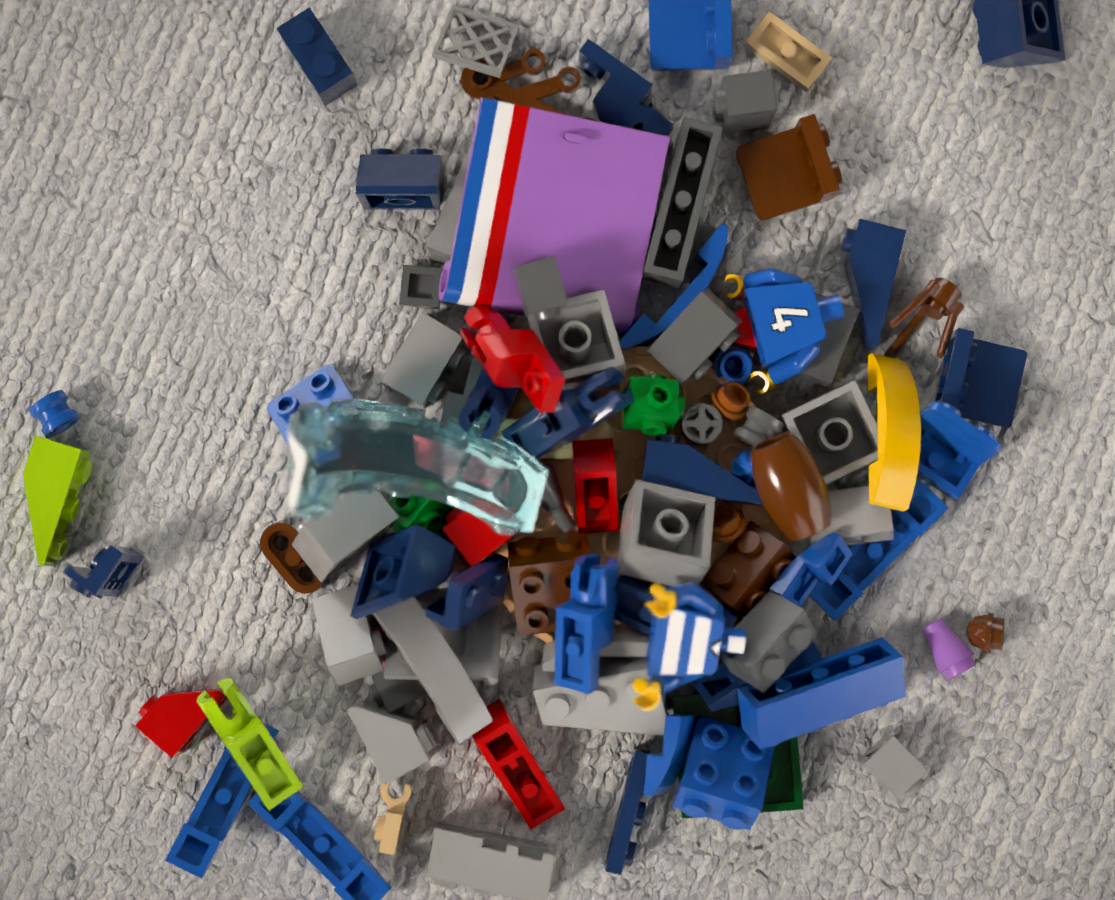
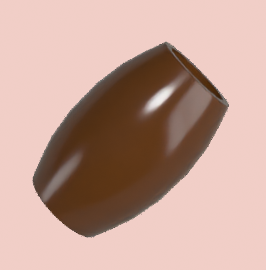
M786 432L766 439L751 449L752 474L756 490L765 510L780 531L789 540L796 541L826 529L831 524V506L826 482L817 462L802 441L793 432Z

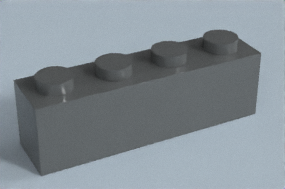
M684 117L645 260L642 279L680 288L684 279L723 127Z

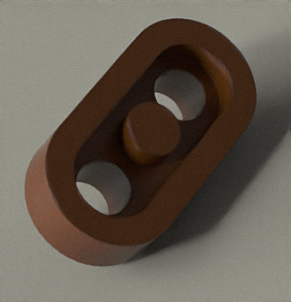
M287 523L271 524L263 531L260 538V548L264 556L295 591L307 594L321 589L326 580L321 583L315 575L310 581H305L301 577V570L308 565L292 546L298 535L296 528ZM281 535H285L289 540L288 548L283 551L279 550L275 544L276 539Z

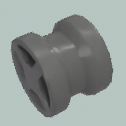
M700 403L693 405L685 412L681 419L680 428L682 435L688 442L693 445L703 446L711 443L719 436L722 431L723 421L721 414L715 407L710 404Z
M750 406L746 412V422L743 426H739L736 429L734 435L744 443L754 447L760 442L780 434L785 425L770 414Z

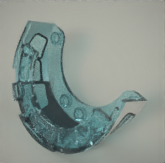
M331 399L330 407H325L313 401L298 406L297 413L290 414L288 424V501L294 514L306 519H318L320 515L331 513L334 504L333 500L340 495L350 492L372 494L373 490L387 491L389 494L397 497L408 498L411 495H416L452 505L492 525L493 531L499 534L513 536L516 534V531L533 533L548 469L525 449L502 436L497 437L496 442L492 437L490 439H481V427L473 424L467 433L460 427L459 419L450 417L447 424L439 422L438 418L435 417L431 419L425 418L426 410L393 403L355 399Z

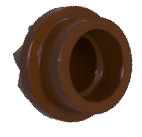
M988 612V615L975 616L966 629V634L971 644L984 650L985 653H991V649L1002 650L1005 618L994 617V613Z

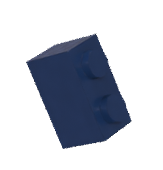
M310 7L276 28L283 43L324 106L357 86L353 72Z

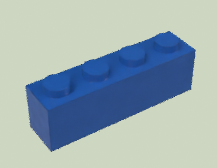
M881 637L785 671L764 693L750 684L739 687L737 691L742 729L759 749H763L904 698L906 693L903 656Z

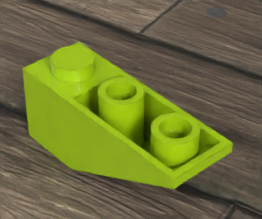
M35 436L24 468L23 479L38 564L55 566L56 560L62 559L67 548L68 538L64 537L68 522H73L79 511L80 499H77L80 485L87 482L92 470V461L89 460L91 452Z

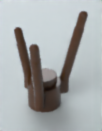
M940 277L934 280L931 279L925 289L890 321L889 326L896 328L921 305V309L883 356L892 358L927 315L935 320L948 316L937 351L939 358L944 357L957 317L964 308V305L958 302L962 296L960 289L947 279Z

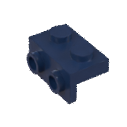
M494 553L448 581L447 595L426 607L425 616L439 622L443 627L458 630L503 602L505 591L509 584V576L507 575L508 557Z

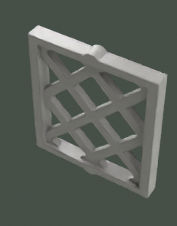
M452 5L445 24L441 27L440 36L433 50L432 58L501 78L508 57L512 54V47L520 25ZM458 17L462 26L451 29L449 26L452 19ZM465 18H468V19H471V20H474V21L468 23ZM484 25L488 34L477 37L472 29ZM492 26L497 27V28H501V29L494 31L493 28H492ZM466 31L471 40L459 43L455 35ZM510 33L509 43L503 45L499 36ZM449 37L454 46L442 50L441 46L444 39ZM493 39L498 48L486 52L481 43ZM475 45L480 54L469 58L464 49ZM458 51L461 57L452 55V53ZM502 53L501 63L495 66L490 57ZM485 60L487 65L479 63L478 61Z

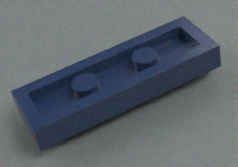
M638 748L633 749L604 865L606 872L621 875L623 866H631L636 842L630 841L633 826L641 827L646 809V803L640 801L643 786L645 785L647 754H650L649 751Z

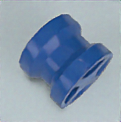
M63 390L46 395L34 403L28 410L34 419H39L41 422V431L46 438L54 437L66 431L81 418L76 410L69 408L67 404L68 397Z

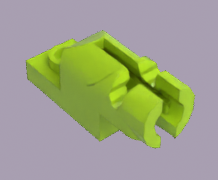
M224 678L217 682V684L234 708L232 710L234 713L233 717L227 718L213 698H210L206 690L198 696L196 701L266 808L271 810L303 788V785L231 678Z

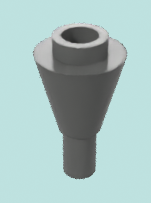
M539 460L532 465L546 477L540 506L545 511L550 512L561 532L565 533L576 524L563 504L564 499L553 463L544 465L542 460ZM521 472L523 479L518 484L530 494V485Z

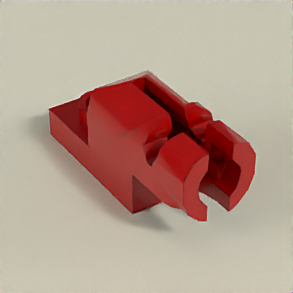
M476 306L469 309L464 316L470 328L480 330L473 332L469 328H460L461 336L472 350L474 357L481 362L495 385L504 388L523 387L539 413L554 412L566 378L534 330L511 329L502 315L489 306Z

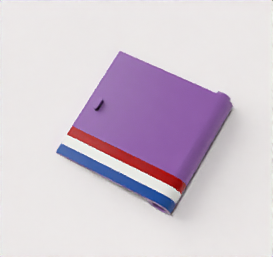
M480 98L451 259L445 262L439 283V300L472 307L489 306L495 311L526 316L512 268L555 256L566 297L571 298L605 290L616 332L626 334L640 316V306L637 304L670 137Z

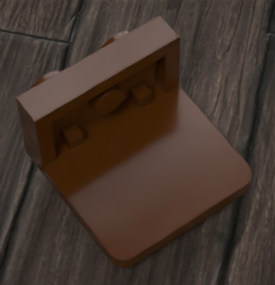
M815 114L799 118L793 129L742 144L737 148L736 157L755 215L759 220L765 221L832 200L840 190L838 185L842 184L841 171L836 161H830L826 147L830 146L829 135L823 123L818 125Z
M750 520L744 532L732 542L700 583L744 618L770 590V587L780 574L797 557L783 542Z
M565 532L555 537L538 539L524 537L517 541L507 542L517 630L520 634L532 635L556 632V607L570 600L571 574L575 568V560L582 555L590 554L587 533Z

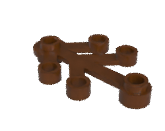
M530 49L523 54L521 59L506 63L501 78L485 74L488 80L483 85H478L473 81L474 76L481 72L464 68L461 75V84L465 93L469 97L479 100V102L480 98L495 100V97L507 103L567 115L538 99L560 92H575L580 86L581 77L577 69L564 67L555 77L517 89L504 83L506 80L526 73L536 76L544 71L546 65L544 54L538 49ZM530 57H538L541 60L539 67L530 68L526 64ZM485 60L478 61L479 63L487 65ZM571 74L576 78V82L572 86H566L562 83L561 79L564 75ZM582 117L583 119L596 121L590 117Z

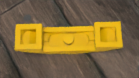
M871 353L868 355V392L877 394L878 460L869 465V504L904 512L908 510L912 499L920 458L921 416L917 388L910 368L905 361Z

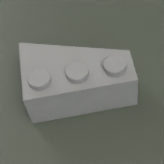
M599 657L598 690L591 694L554 685L555 671H543V664L535 665L533 694L543 725L664 735L666 715L671 714L667 693L662 695L659 704L649 711L643 710L633 702L634 698L641 696V694L633 689V682L638 678H643L649 682L651 678L647 676L646 657Z

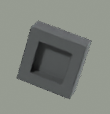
M403 265L399 305L440 310L439 283L443 268Z

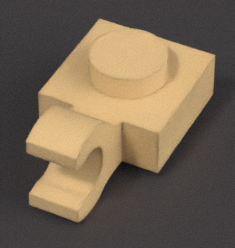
M383 782L380 794L382 800L387 804L388 810L386 817L378 816L374 840L381 841L380 853L395 855L399 847L406 804L412 795V784L406 783L403 795L394 797L389 792L391 782L387 784Z

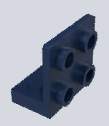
M962 328L954 330L943 358L934 402H945L952 405L961 413L960 417L1003 428L1011 427L1027 352L974 339L975 331Z

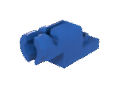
M586 554L576 558L575 568L571 574L570 600L556 607L554 685L586 694H591L598 690L599 653L601 649L614 641L615 609L618 591H614V588L618 583V560L610 558L607 560V564L600 565L601 555Z

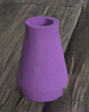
M943 618L922 629L927 638L939 674L943 673L948 681L976 665L971 657L974 653L952 631Z

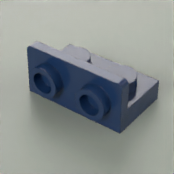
M110 545L107 549L103 548L96 554L90 564V568L67 565L63 573L72 579L69 585L88 598L92 595L100 599L103 596L118 597L145 557L132 548Z

